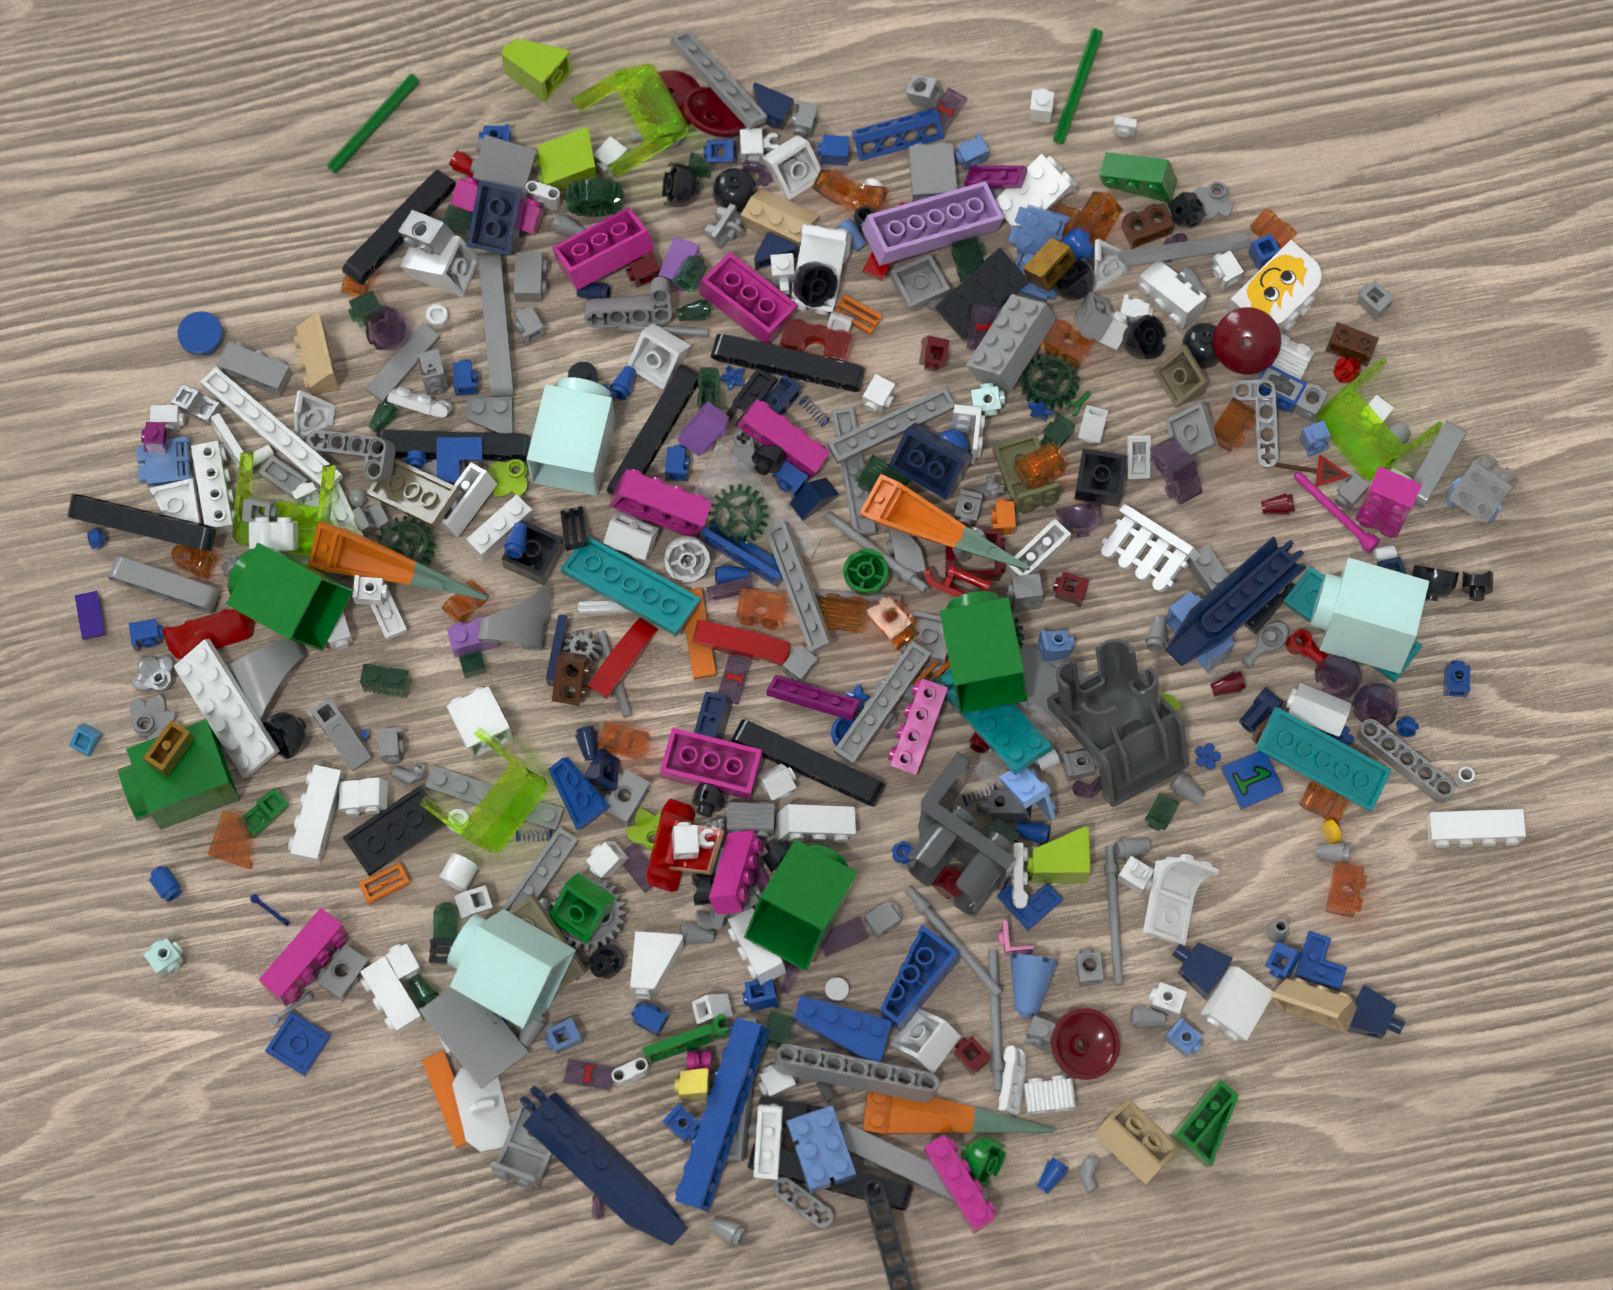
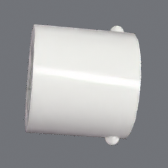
M451 853L439 876V880L451 888L464 892L467 890L479 867L469 859Z

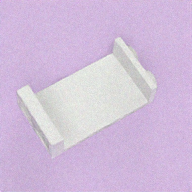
M804 223L796 270L801 265L813 261L826 264L833 270L838 279L835 295L832 299L828 298L827 301L823 302L825 305L813 308L815 313L828 315V312H833L835 309L849 231ZM792 290L790 299L798 304L797 310L806 311L807 307L812 308L803 304Z

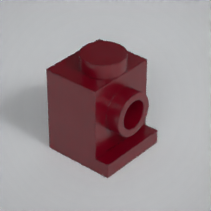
M653 251L648 252L649 257H639L629 264L628 269H625L629 281H634L636 288L651 283L654 278L659 277L660 268Z
M929 335L921 339L922 347L919 364L924 365V370L936 372L937 369L945 367L949 340ZM930 352H931V353L933 354V356H934L933 359H932V358H929V357H930Z
M1063 572L1061 579L1056 577L1052 589L1056 591L1055 598L1081 607L1089 580ZM1071 588L1073 590V593L1066 591L1065 589Z
M943 867L931 884L948 900L950 898L956 899L964 893L956 886L957 880L962 873L955 868Z
M973 1036L968 1040L964 1037L954 1046L956 1048L954 1056L964 1065L972 1077L991 1060V1056ZM973 1052L975 1058L970 1060L966 1057V1054Z

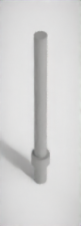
M830 511L825 513L824 519L861 547L873 549L881 553L888 567L900 575L902 581L908 585H913L922 593L927 592L929 586L917 578L915 572L911 569H905Z
M1105 846L1106 864H1104V875H1107L1114 985L1119 986L1123 985L1116 881L1118 864L1115 863L1114 846Z
M912 886L908 887L905 893L915 903L917 911L927 917L995 997L999 996L1002 990L931 909L932 905L927 899H923Z
M989 950V976L999 986L998 950ZM990 992L993 1060L990 1062V1070L993 1073L994 1091H1001L1003 1083L1002 1072L1005 1070V1063L1002 1061L1000 997H995Z

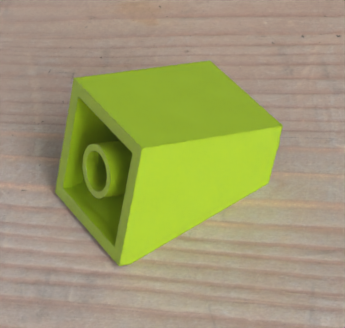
M515 38L511 43H507L501 52L505 74L544 102L551 97L573 72L570 52L567 49Z
M588 127L537 145L538 154H535L536 167H541L542 173L538 174L539 183L555 187L559 192L598 185Z
M1082 827L1033 849L1031 857H1027L1026 871L1027 875L1030 876V883H1087L1090 874L1089 827Z

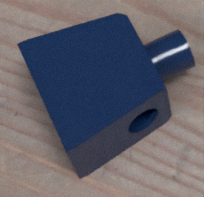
M1197 943L1192 951L1179 944L1172 954L1173 957L1183 963L1178 974L1204 999L1208 997L1233 959L1201 943Z
M1363 985L1355 1001L1357 1009L1348 1032L1376 1039H1382L1387 1030L1400 1035L1405 1021L1393 1017L1396 1005L1371 988Z

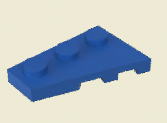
M568 757L561 758L548 769L576 830L584 829L611 808Z

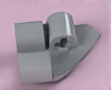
M543 585L532 595L509 608L479 619L478 641L490 643L512 642L522 644L523 649L542 650L544 625L549 621L551 595L547 586Z
M287 638L243 656L230 665L239 687L259 718H263L270 701L288 673L305 657L298 642Z

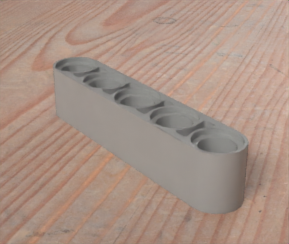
M121 556L116 557L108 576L111 581L209 614L213 612L220 595V591L212 586Z
M1368 719L1362 723L1357 732V737L1364 746L1437 803H1445L1450 799L1455 791L1454 782L1376 720ZM1365 728H1370V729H1372V730L1374 731V734H1375V735H1374V736H1368V735H1366V734L1364 733V729H1365ZM1386 742L1391 744L1393 750H1385L1382 746V743ZM1400 758H1409L1411 765H1404ZM1419 772H1426L1430 778L1428 780L1422 779L1419 776ZM1444 786L1448 794H1441L1437 787Z

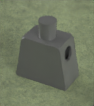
M992 790L990 799L978 798L977 812L989 813L993 821L1007 823L1031 822L1032 805L1025 809L1008 790Z

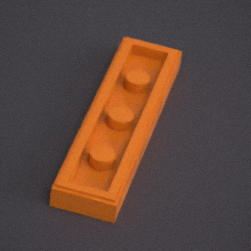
M702 588L687 590L701 598L700 605L685 624L693 678L696 680L716 676L712 649L692 643L697 621L707 622Z
M441 1051L422 1059L455 1148L468 1144L465 1139L452 1086L455 1078L445 1052Z

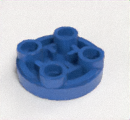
M199 311L187 315L181 321L177 335L182 348L188 353L198 356H210L215 353L222 342L223 329L219 320L214 315Z

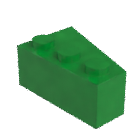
M1109 152L1105 153L1099 173L1103 185L1107 188L1125 191L1169 203L1173 199L1178 182L1168 159Z
M1222 1080L1214 1081L1170 1136L1205 1167L1213 1166L1215 1155L1219 1145H1221L1227 1124H1229L1239 1095Z

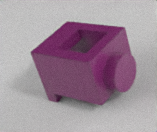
M146 422L145 429H142L141 432L144 452L167 453L169 431L164 422Z

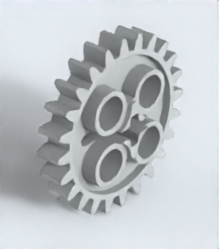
M596 877L593 882L612 895L616 890L615 886L607 888V880L600 884L599 877ZM555 893V898L558 899L560 894ZM620 893L613 895L616 897V900L608 914L610 919L601 924L587 944L555 923L564 938L568 939L567 942L570 946L575 943L577 951L580 950L581 946H585L586 952H589L590 946H593L596 950L600 943L603 946L607 945V939L615 941L613 933L621 934V930L617 926L625 925L624 921L619 918L626 916L625 911L619 910L625 907L624 902H617L621 899ZM551 902V906L554 907L556 902Z

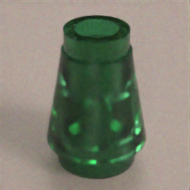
M699 299L681 308H677L679 321H701L711 317L708 300L702 301V299Z
M383 400L381 404L378 403L368 427L374 432L383 430L397 417L398 409L386 400Z
M421 975L412 977L408 982L420 1008H423L439 996V993Z

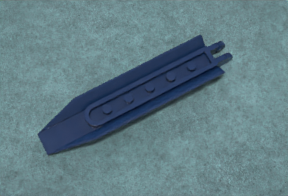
M1273 536L1188 612L1165 651L1183 666L1224 643L1307 568L1304 565L1295 564L1303 556L1304 552L1300 549L1291 557L1287 551L1293 547L1294 543L1289 540L1282 547L1278 548L1276 539Z
M532 1086L530 1088L531 1094L542 1103L538 1108L525 1096L519 1099L520 1103L531 1113L522 1126L627 1225L670 1246L687 1231V1226L660 1190L556 1092L547 1098L538 1087Z

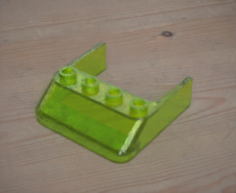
M641 64L619 69L571 99L582 112L614 91H617L642 135L643 142L638 147L608 164V167L616 177L621 176L675 143L688 132V124L659 72L652 64Z
M1385 358L1341 389L1318 412L1316 417V423L1324 420L1331 435L1330 441L1367 481H1373L1379 466L1391 470L1436 436L1443 425L1439 421L1410 444H1403L1356 390L1383 371L1387 362Z
M254 451L240 453L232 530L234 540L238 544L249 546V522L242 521L244 499L253 496L250 492ZM336 464L325 465L322 468L318 507L274 500L276 501L275 507H279L278 517H291V521L298 522V549L284 552L310 555L317 524L320 521L330 523ZM261 507V511H262L264 514H265V507Z
M478 727L474 735L508 761L507 769L463 824L426 796L423 797L420 805L466 840L488 852L495 853L499 852L546 794L548 781L533 767Z

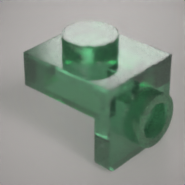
M449 204L442 222L449 229L466 235L467 231L470 230L473 211L468 212Z
M1159 792L1145 818V821L1149 822L1148 826L1157 831L1161 829L1165 831L1180 802Z
M442 902L436 905L433 912V939L455 940L457 938L459 913L457 905L451 902Z

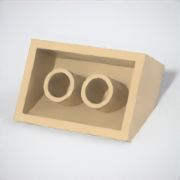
M761 188L751 196L741 214V226L764 237L767 232L796 244L797 252H799L803 235L801 233L803 224L816 225L820 215Z
M318 312L296 327L298 335L294 336L296 348H301L302 355L298 356L301 369L305 368L307 373L306 376H303L306 389H311L313 396L339 390L326 331Z
M1297 978L1294 981L1286 979L1272 994V998L1281 1012L1344 1033L1348 1032L1357 1009L1352 997L1349 995L1330 993V990L1323 986L1311 987L1308 986L1307 982Z
M1130 1099L1113 1112L1093 1134L1103 1146L1107 1147L1144 1184L1149 1183L1181 1149Z

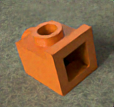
M1007 499L995 501V510H991L992 530H1001V535L1015 534L1014 501L1008 502Z

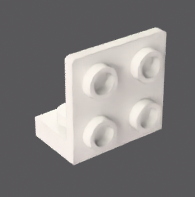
M954 404L951 428L961 432L973 431L971 448L973 457L970 464H975L976 457L980 458L985 415H981L982 407Z

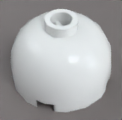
M684 535L675 538L668 544L664 554L666 570L671 577L682 580V582H692L704 576L708 564H710L708 549L701 540L694 536Z

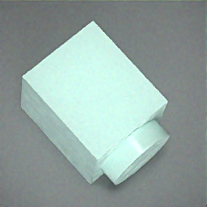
M571 377L560 379L557 386L545 384L527 456L532 483L598 496L616 423L613 400L607 388L590 380Z
M1348 558L1341 577L1325 573L1316 599L1310 626L1324 630L1320 651L1400 674L1417 636L1429 581Z
M505 909L487 920L476 914L461 929L449 952L447 963L457 969L450 987L519 1027L525 1028L549 1009L576 950Z

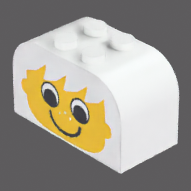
M1290 240L1230 299L1227 313L1242 307L1258 308L1268 313L1275 320L1281 334L1285 330L1287 332L1291 331L1297 323L1296 320L1300 316H1306L1312 308L1311 304L1315 300L1322 277L1318 263Z

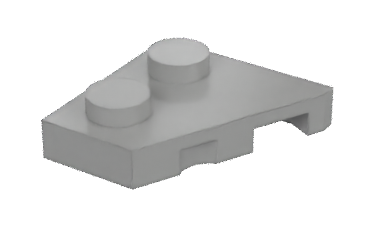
M512 397L467 398V421L476 426H482L485 430L492 433H513Z

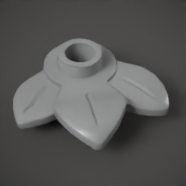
M1215 181L1207 187H1198L1192 192L1196 193L1198 199L1203 203V209L1206 214L1202 218L1203 221L1212 220L1218 213L1225 217L1229 216L1232 210V202L1227 197L1228 189L1224 183ZM1213 191H1219L1220 195H1214Z
M167 654L163 655L159 660L151 656L142 657L138 662L140 674L131 680L132 685L141 691H148L150 689L159 692L167 691L172 685L170 673L174 666L173 660Z
M160 694L152 697L146 703L135 698L130 706V715L134 719L133 728L142 737L150 736L155 730L165 728L170 720L174 721L175 713L165 711V702ZM149 723V727L142 729V724Z

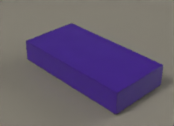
M93 591L74 595L82 639L87 640L105 636L99 593Z

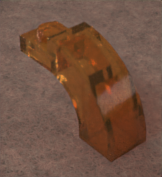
M820 169L812 186L824 198L852 211H856L862 206L880 210L888 194V190L884 186L858 184L847 179L837 170Z

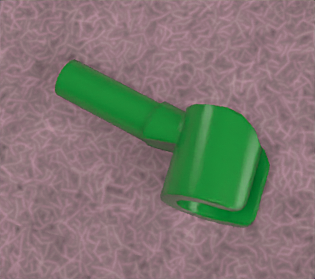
M1087 391L1076 402L1071 401L1067 403L1066 411L1072 406L1076 407V411L1072 413V416L1076 417L1079 414V407L1091 393Z

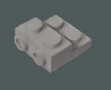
M931 254L919 256L913 262L906 265H898L890 271L891 281L899 296L904 299L909 311L950 293V289Z

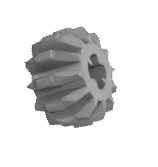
M582 629L579 630L578 636L571 632L572 639L564 640L567 646L563 647L562 651L588 655L587 662L593 666L592 659L599 660L600 655L598 652L602 651L601 645H597L599 638H592L593 634L591 631L584 635ZM579 647H582L583 649L586 648V651H585V652H582L581 650H578V648H579Z

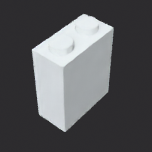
M1300 683L1298 689H1292L1286 707L1289 708L1288 713L1313 727L1340 737L1352 703Z
M1227 967L1200 1015L1207 1019L1206 1023L1211 1027L1223 1030L1225 1032L1224 1036L1234 1042L1237 1040L1247 1041L1271 1000L1273 991L1240 967Z

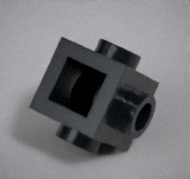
M1182 192L1167 203L1172 213V219L1177 226L1193 228L1206 216L1203 203L1198 199L1196 193Z

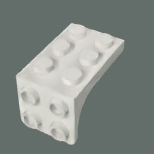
M1041 154L1027 168L1028 170L1021 189H1005L995 199L1003 217L1012 227L1013 225L1021 226L1015 223L1019 207L1027 208L1029 204L1049 210L1065 195L1072 192L1077 194L1079 192L1076 188L1078 183L1065 171L1062 173L1061 171L1064 168L1051 156L1046 158Z
M1181 854L1177 858L1166 857L1165 860L1156 861L1143 933L1177 946L1179 944L1186 946L1196 891L1206 878L1219 875V869L1212 867L1213 864L1210 862H1198L1194 860L1193 856Z

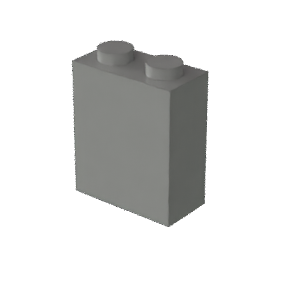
M485 135L484 139L479 138L476 151L480 152L478 160L473 159L470 172L474 173L473 178L526 188L536 150Z
M938 142L935 145L918 143L909 146L912 202L957 189L953 143Z

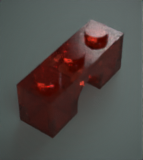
M787 319L780 346L804 352L810 344L817 343L825 348L823 357L847 362L853 340L852 335L844 330L834 331L824 325L816 324L814 326L800 319Z

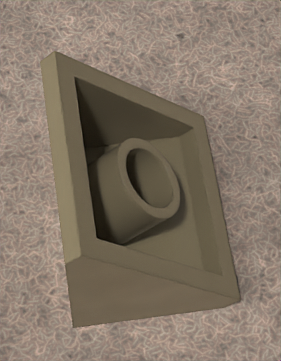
M1183 345L1153 370L1175 407H1179L1206 392L1209 381L1187 345Z

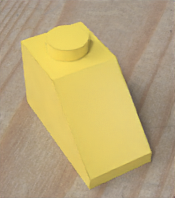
M703 1068L680 1071V1078H675V1092H679V1099L707 1101L710 1078L709 1070Z

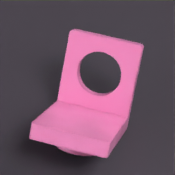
M1002 920V932H998L999 946L1004 947V956H1010L1011 953L1033 954V945L1010 947L1008 921Z

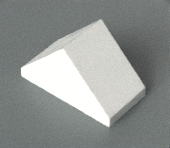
M1128 436L1125 445V454L1128 456L1126 463L1127 478H1150L1151 436Z

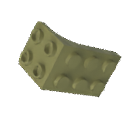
M1036 433L993 446L992 449L1010 500L1014 501L1015 514L1020 512L1027 514L1035 510L1036 507H1050L1056 504V501L1059 500L1061 485L1059 482L1054 483Z

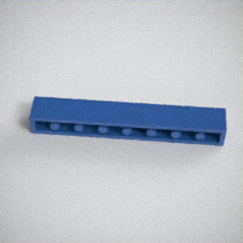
M736 1017L735 1023L730 1028V1038L727 1046L723 1049L720 1068L714 1076L715 1083L712 1091L707 1096V1106L699 1120V1130L697 1136L692 1141V1151L689 1160L684 1165L681 1183L676 1188L675 1201L705 1212L710 1211L770 1029L765 1026Z

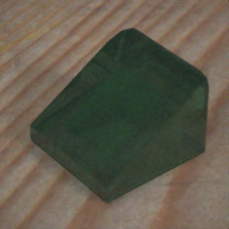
M691 152L688 166L695 172L697 177L711 178V165Z
M481 651L459 657L465 679L487 673Z

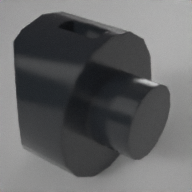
M577 362L568 371V378H581L598 383L597 370L589 362Z
M758 444L751 457L755 464V471L761 475L778 472L786 458V453L780 446H762Z
M1488 571L1480 575H1469L1463 572L1462 591L1469 594V599L1472 601L1485 600V595L1493 592V573Z
M701 783L695 789L692 803L698 806L697 814L711 817L713 811L722 810L725 799L717 787Z
M775 838L764 845L768 852L762 858L771 873H773L777 864H780L791 847L790 842L781 844L779 839Z
M692 875V883L697 888L693 896L694 906L712 904L709 896L714 880L710 881V875Z
M615 945L601 946L590 956V970L598 978L611 979L622 969L625 957ZM612 954H613V957H616V958L613 959V960L610 959V956H611Z

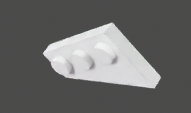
M193 478L149 488L164 515L202 524L196 484ZM180 545L183 549L189 548L188 546Z

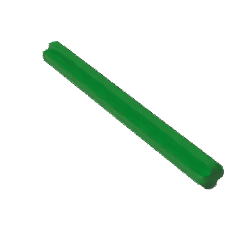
M1094 28L1090 33L1053 137L1055 143L1064 144L1103 36L1102 30Z
M409 74L327 163L330 171L337 173L419 84V79L414 74Z

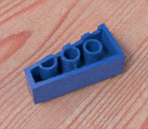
M922 924L904 963H902L896 980L893 982L880 1008L882 1018L892 1021V1026L898 1031L905 1027L960 961L959 953Z
M801 995L794 1016V1023L828 1041L833 1046L842 1049L853 1057L882 1062L892 1021Z

